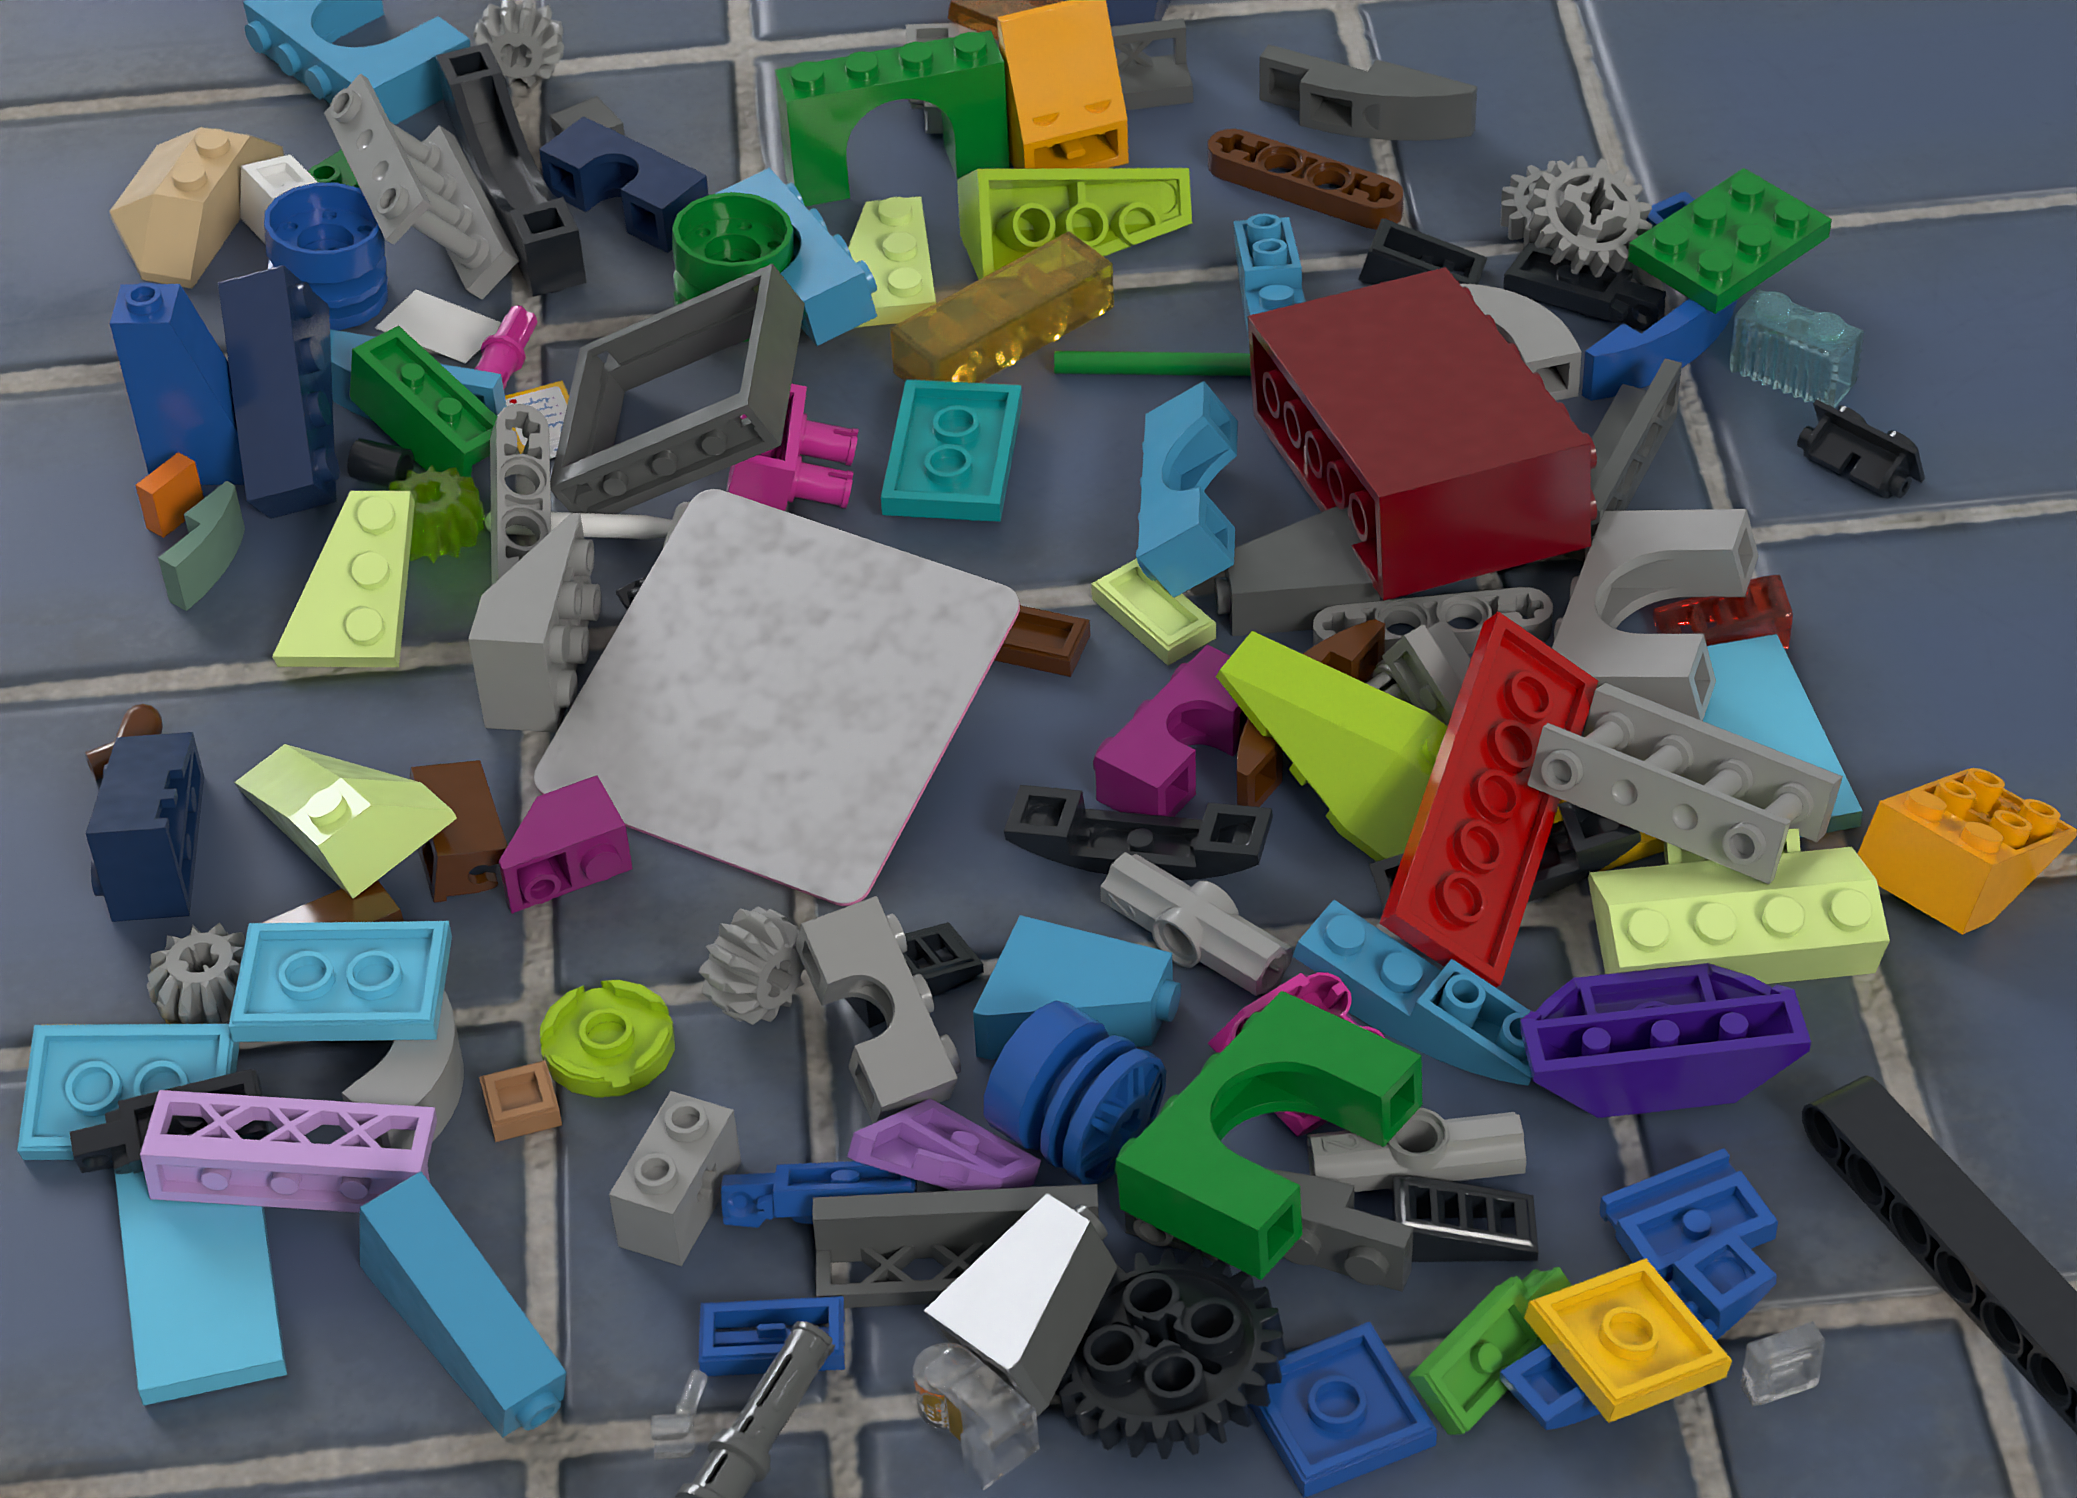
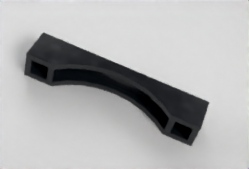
M483 43L436 55L445 109L480 185L519 259L517 264L532 297L559 292L565 288L587 283L579 229L564 198H558L552 194L537 169L519 125L503 73L489 44Z

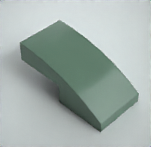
M225 481L184 514L189 534L158 557L169 602L185 611L189 610L215 585L232 562L242 542L245 532L243 517L235 485L228 481Z

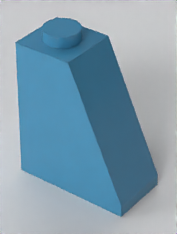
M1020 915L973 1011L976 1056L985 1059H998L1004 1046L1019 1026L1037 1009L1053 1001L1069 1003L1104 1025L1109 1037L1112 1035L1125 1037L1132 1041L1135 1047L1152 1046L1162 1021L1172 1022L1180 1002L1181 983L1173 981L1172 953Z

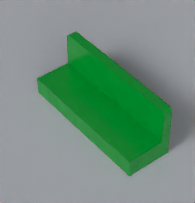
M399 325L353 348L350 378L351 400L400 447L410 449L413 452L414 460L453 497L459 501L469 496L472 465L490 456V437L497 416Z

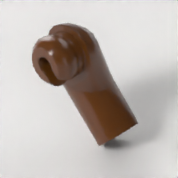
M134 705L124 714L116 737L161 734L163 729L162 717L158 710L151 705ZM115 740L84 752L95 781L103 779L104 765L109 762Z

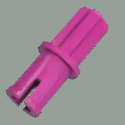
M520 305L511 307L497 332L484 339L481 346L482 357L474 369L501 374L505 389L513 372L521 369L525 362L524 348L537 325L535 314L526 312L524 307Z

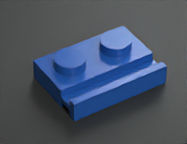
M1725 1148L1602 1196L1599 1212L1604 1222L1609 1220L1616 1230L1615 1238L1631 1261L1635 1263L1646 1258L1666 1283L1672 1280L1673 1263L1726 1229L1731 1228L1752 1249L1776 1239L1778 1220L1742 1171L1736 1172L1729 1163L1730 1155Z

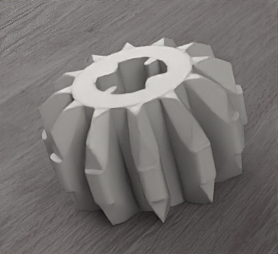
M502 0L501 7L489 3L488 7L484 10L483 18L479 19V23H476L473 35L476 45L489 44L503 75H505L508 87L516 78H522L530 88L536 82L537 75L549 79L550 75L554 72L555 64L559 63V60L562 59L564 44H562L563 27L561 21L551 20L552 11L550 10V5L535 9L532 0H524L522 4H516L513 0Z
M757 906L752 911L740 908L734 914L731 925L720 923L718 938L713 944L706 945L710 952L709 958L699 970V973L705 978L702 994L708 997L713 1005L721 1008L723 1013L741 1022L744 1020L752 1025L761 1019L771 1022L777 1016L780 1006H791L792 994L796 987L804 985L801 975L805 967L796 949L799 928L790 923L787 917L772 909L767 911Z
M219 923L208 932L201 933L192 924L189 936L178 938L167 935L165 950L151 954V972L147 975L149 980L147 989L151 1002L156 1004L157 1010H159L160 1016L165 1020L166 1024H222L228 1020L230 1021L246 940L242 932L228 934Z

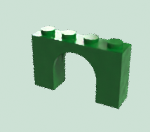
M991 30L965 32L950 38L928 42H910L900 47L873 52H855L845 57L818 62L805 61L794 66L775 69L785 176L787 182H792L799 191L805 207L850 198L846 148L853 128L864 115L874 108L900 99L926 101L942 110L944 147L956 178H961L976 169H1010L1004 60Z
M1281 991L1261 1012L1257 1011L1247 1019L1242 1031L1221 1053H1214L1206 1061L1201 1073L1180 1095H1173L1167 1100L1159 1116L1138 1137L1129 1139L1121 1148L1115 1163L1120 1209L1262 1280L1303 1235L1300 1185L1239 1156L1228 1149L1221 1140L1234 1127L1250 1118L1266 1113L1291 1111L1320 1117L1384 1147L1423 1105L1422 1055Z

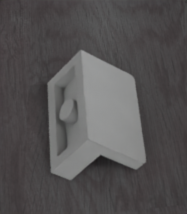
M1439 621L1429 628H1426L1423 624L1405 634L1382 657L1412 704L1429 712L1448 726L1471 659L1447 622Z

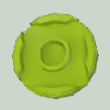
M622 980L601 981L602 988H593L586 992L584 985L567 992L549 1008L540 1025L542 1060H546L548 1071L554 1081L572 1093L590 1097L623 1096L647 1086L666 1069L675 1051L673 1020L669 1016L668 1007L659 995L641 984Z

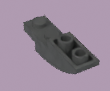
M1270 44L1260 55L1259 100L1300 111L1299 126L1353 137L1403 141L1445 140L1470 137L1475 131L1477 86L1376 59L1368 71Z
M1268 1169L1300 1185L1303 1235L1283 1256L1284 1258L1295 1264L1314 1265L1344 1274L1365 1285H1380L1400 1292L1403 1291L1412 1267V1226L1354 1210V1185L1313 1175ZM1125 1212V1233L1137 1236L1155 1246H1170L1190 1253L1198 1249ZM1201 1250L1202 1256L1214 1263L1218 1260V1258Z

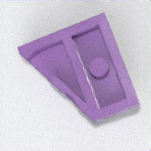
M931 1098L854 1132L847 1157L856 1162L953 1191L1027 1188L1034 1184L1041 1162L1036 1157Z

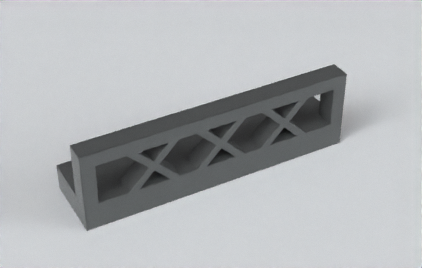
M1183 18L1111 27L1114 46L1122 51L1116 59L1126 110L1193 102V83L1186 63V26ZM1173 38V55L1150 57L1142 51L1153 40ZM995 40L999 48V40Z
M1665 358L1648 390L1622 384L1593 435L1592 440L1596 449L1597 465L1594 469H1591V490L1596 500L1597 517L1591 521V536H1595L1605 511H1626L1676 419L1681 362ZM1586 548L1561 555L1585 562Z
M1097 1184L814 1197L813 1227L816 1243V1297L844 1296L845 1308L931 1304L1046 1193L1071 1209L1077 1204H1081L1099 1219ZM933 1258L945 1267L932 1280H913L902 1272L914 1259ZM862 1261L874 1270L861 1283L832 1284V1263Z

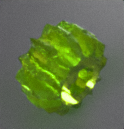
M431 465L425 473L417 474L408 470L406 481L389 483V491H411L415 501L410 561L428 556L433 564H435L439 556L448 554L454 558H459L461 547L477 545V535L479 531L484 529L485 513L483 502L480 501L479 491L474 485L473 478L460 477L456 467L449 468L441 473L437 472L434 466Z

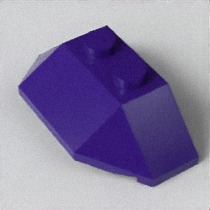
M1710 963L1573 978L1547 998L1535 1012H1529L1520 1021V1031L1533 1082L1597 1118L1736 1103L1808 1053L1811 1047V1040L1795 989L1779 984L1771 987L1752 976Z

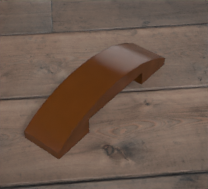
M1373 619L1357 624L1321 641L1304 652L1303 655L1366 683L1373 678L1376 665L1383 660L1382 655L1385 653V623ZM1248 718L1240 738L1237 754V805L1260 807L1283 782V749L1273 737L1261 735Z

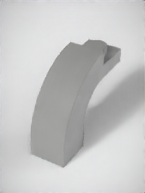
M1460 284L1462 287L1466 286L1469 288L1474 302L1485 315L1489 314L1492 316L1497 330L1508 343L1515 344L1521 359L1532 373L1537 372L1541 376L1546 390L1555 401L1578 396L1582 351L1568 327L1555 314L1541 304L1508 290L1485 285Z
M445 990L437 1040H393V1045L384 1059L342 1092L344 1102L435 1107L437 1124L433 1141L451 1119L457 1107L464 1080V1063L452 1006ZM390 1129L374 1140L381 1148L411 1150L416 1130Z

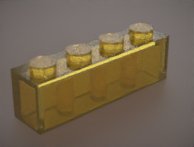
M1068 231L890 328L893 373L904 382L908 379L980 383L1114 308L1113 263Z

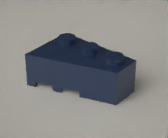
M193 732L116 737L109 762L104 765L102 784L85 834L93 858L91 862L93 892L95 896H104L112 922L190 916L204 785V772Z

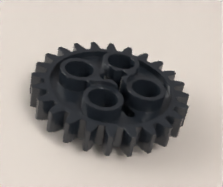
M1172 1248L1165 1249L1160 1264L1150 1265L1142 1252L1137 1253L1135 1256V1270L1126 1273L1121 1267H1117L1055 1392L1056 1396L1060 1398L1066 1418L1076 1416L1080 1433L1084 1437L1099 1430L1104 1449L1109 1450L1117 1445L1123 1437L1126 1438L1130 1455L1134 1458H1137L1142 1453L1148 1442L1157 1444L1161 1459H1168L1173 1442L1183 1441L1192 1455L1198 1454L1200 1446L1199 1436L1209 1433L1216 1441L1223 1444L1227 1442L1224 1424L1231 1420L1238 1425L1248 1428L1252 1422L1247 1404L1268 1407L1271 1401L1267 1384H1277L1282 1381L1279 1360L1286 1358V1350L1278 1308H1272L1269 1290L1266 1286L1254 1287L1251 1275L1240 1271L1232 1276L1230 1264L1220 1259L1216 1260L1209 1268H1206L1201 1250L1195 1249L1190 1254L1185 1264L1176 1263Z

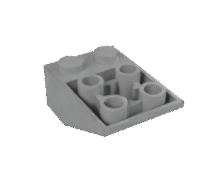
M571 513L481 596L468 640L485 728L557 733L561 726L565 708H571L577 698V664H585L588 659L589 621L598 620L601 609L599 584H591L590 577L594 565V544L592 539H584L580 513Z

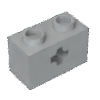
M670 1091L609 1194L618 1247L675 1265H683L721 1198L723 1175L735 1174L741 1163L733 1109Z

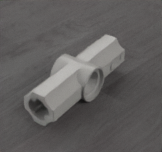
M1125 852L1110 866L1109 873L1100 886L1101 902L1152 932L1153 939L1158 948L1171 952L1175 964L1191 968L1200 961L1255 996L1259 994L1265 995L1281 984L1286 969L1292 962L1291 946L1239 916L1238 909L1229 895L1219 886L1209 881H1199L1191 887L1137 854L1131 856Z
M1419 1108L1384 1147L1348 1130L1307 1135L1309 1175L1354 1185V1192L1390 1189L1392 1191L1393 1176H1415L1452 1182L1524 1174L1526 1171L1524 1132L1519 1114L1516 1115L1515 1112L1444 1120L1434 1111Z

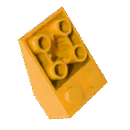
M1067 0L997 17L999 51L1004 60L1009 160L1014 169L1111 168L1128 164V119L1106 0Z
M1968 768L1879 801L1857 854L1875 876L1879 887L1963 935L1992 922L2076 838L2077 829L2060 820L2061 814L2049 804L2035 799L2024 800L2004 788V781L1997 775L1979 768Z

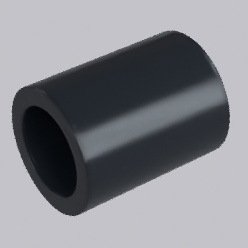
M359 438L354 442L349 452L347 462L348 474L354 479L404 489L412 477L414 455L407 448Z

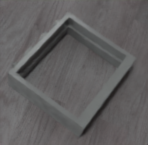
M770 264L580 347L550 480V490L570 513L616 514L781 446L805 304L776 267ZM750 338L740 393L614 446L625 391ZM608 351L610 355H608L607 362L604 364L597 355ZM744 414L747 416V418L741 419L739 417Z

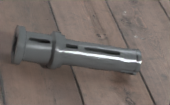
M804 1321L794 1324L784 1345L759 1381L731 1428L722 1429L714 1434L707 1445L710 1455L692 1483H684L680 1487L675 1498H744L753 1482H762L770 1471L771 1459L768 1452L799 1405L827 1357L835 1349V1345L832 1344V1338L825 1331Z

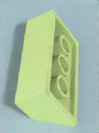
M1852 847L1782 853L1775 878L1770 884L1711 860L1589 872L1588 875L1605 974L1710 963L1752 976L1765 984L1876 973L1890 942L1877 879Z

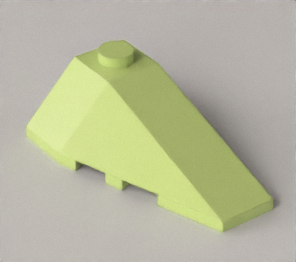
M287 744L281 746L234 782L238 789L352 899L457 819L452 809L421 782Z

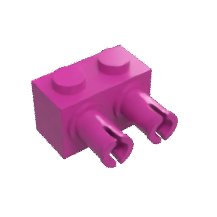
M791 383L781 446L730 466L727 492L783 511L786 510L787 502L792 503L794 497L836 505L846 509L852 487L853 471H843L801 462L802 456L800 455L851 466L857 445L858 429L807 420V414L804 413L807 387ZM745 414L739 416L741 419L747 418Z

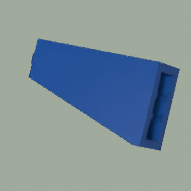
M121 284L111 316L110 327L148 474L179 452L195 461L201 485H222L225 481L233 485H244L228 360L181 284Z

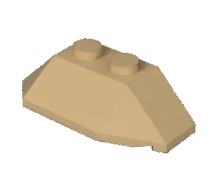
M202 127L157 145L110 210L111 219L128 253L135 262L141 279L162 284H181L182 287L193 289L241 219V166L284 156L283 147L251 135Z

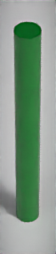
M1054 352V374L1251 376L1250 353Z

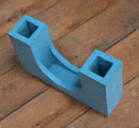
M246 0L243 2L248 23L244 28L245 35L249 44L257 53H264L277 63L286 75H293L305 84L315 97L324 99L330 104L338 92L347 88L359 74H362L369 79L389 121L395 125L443 100L436 55L471 47L470 39L439 16L390 41L378 45L344 47L332 44V42L347 33L383 16L382 0Z

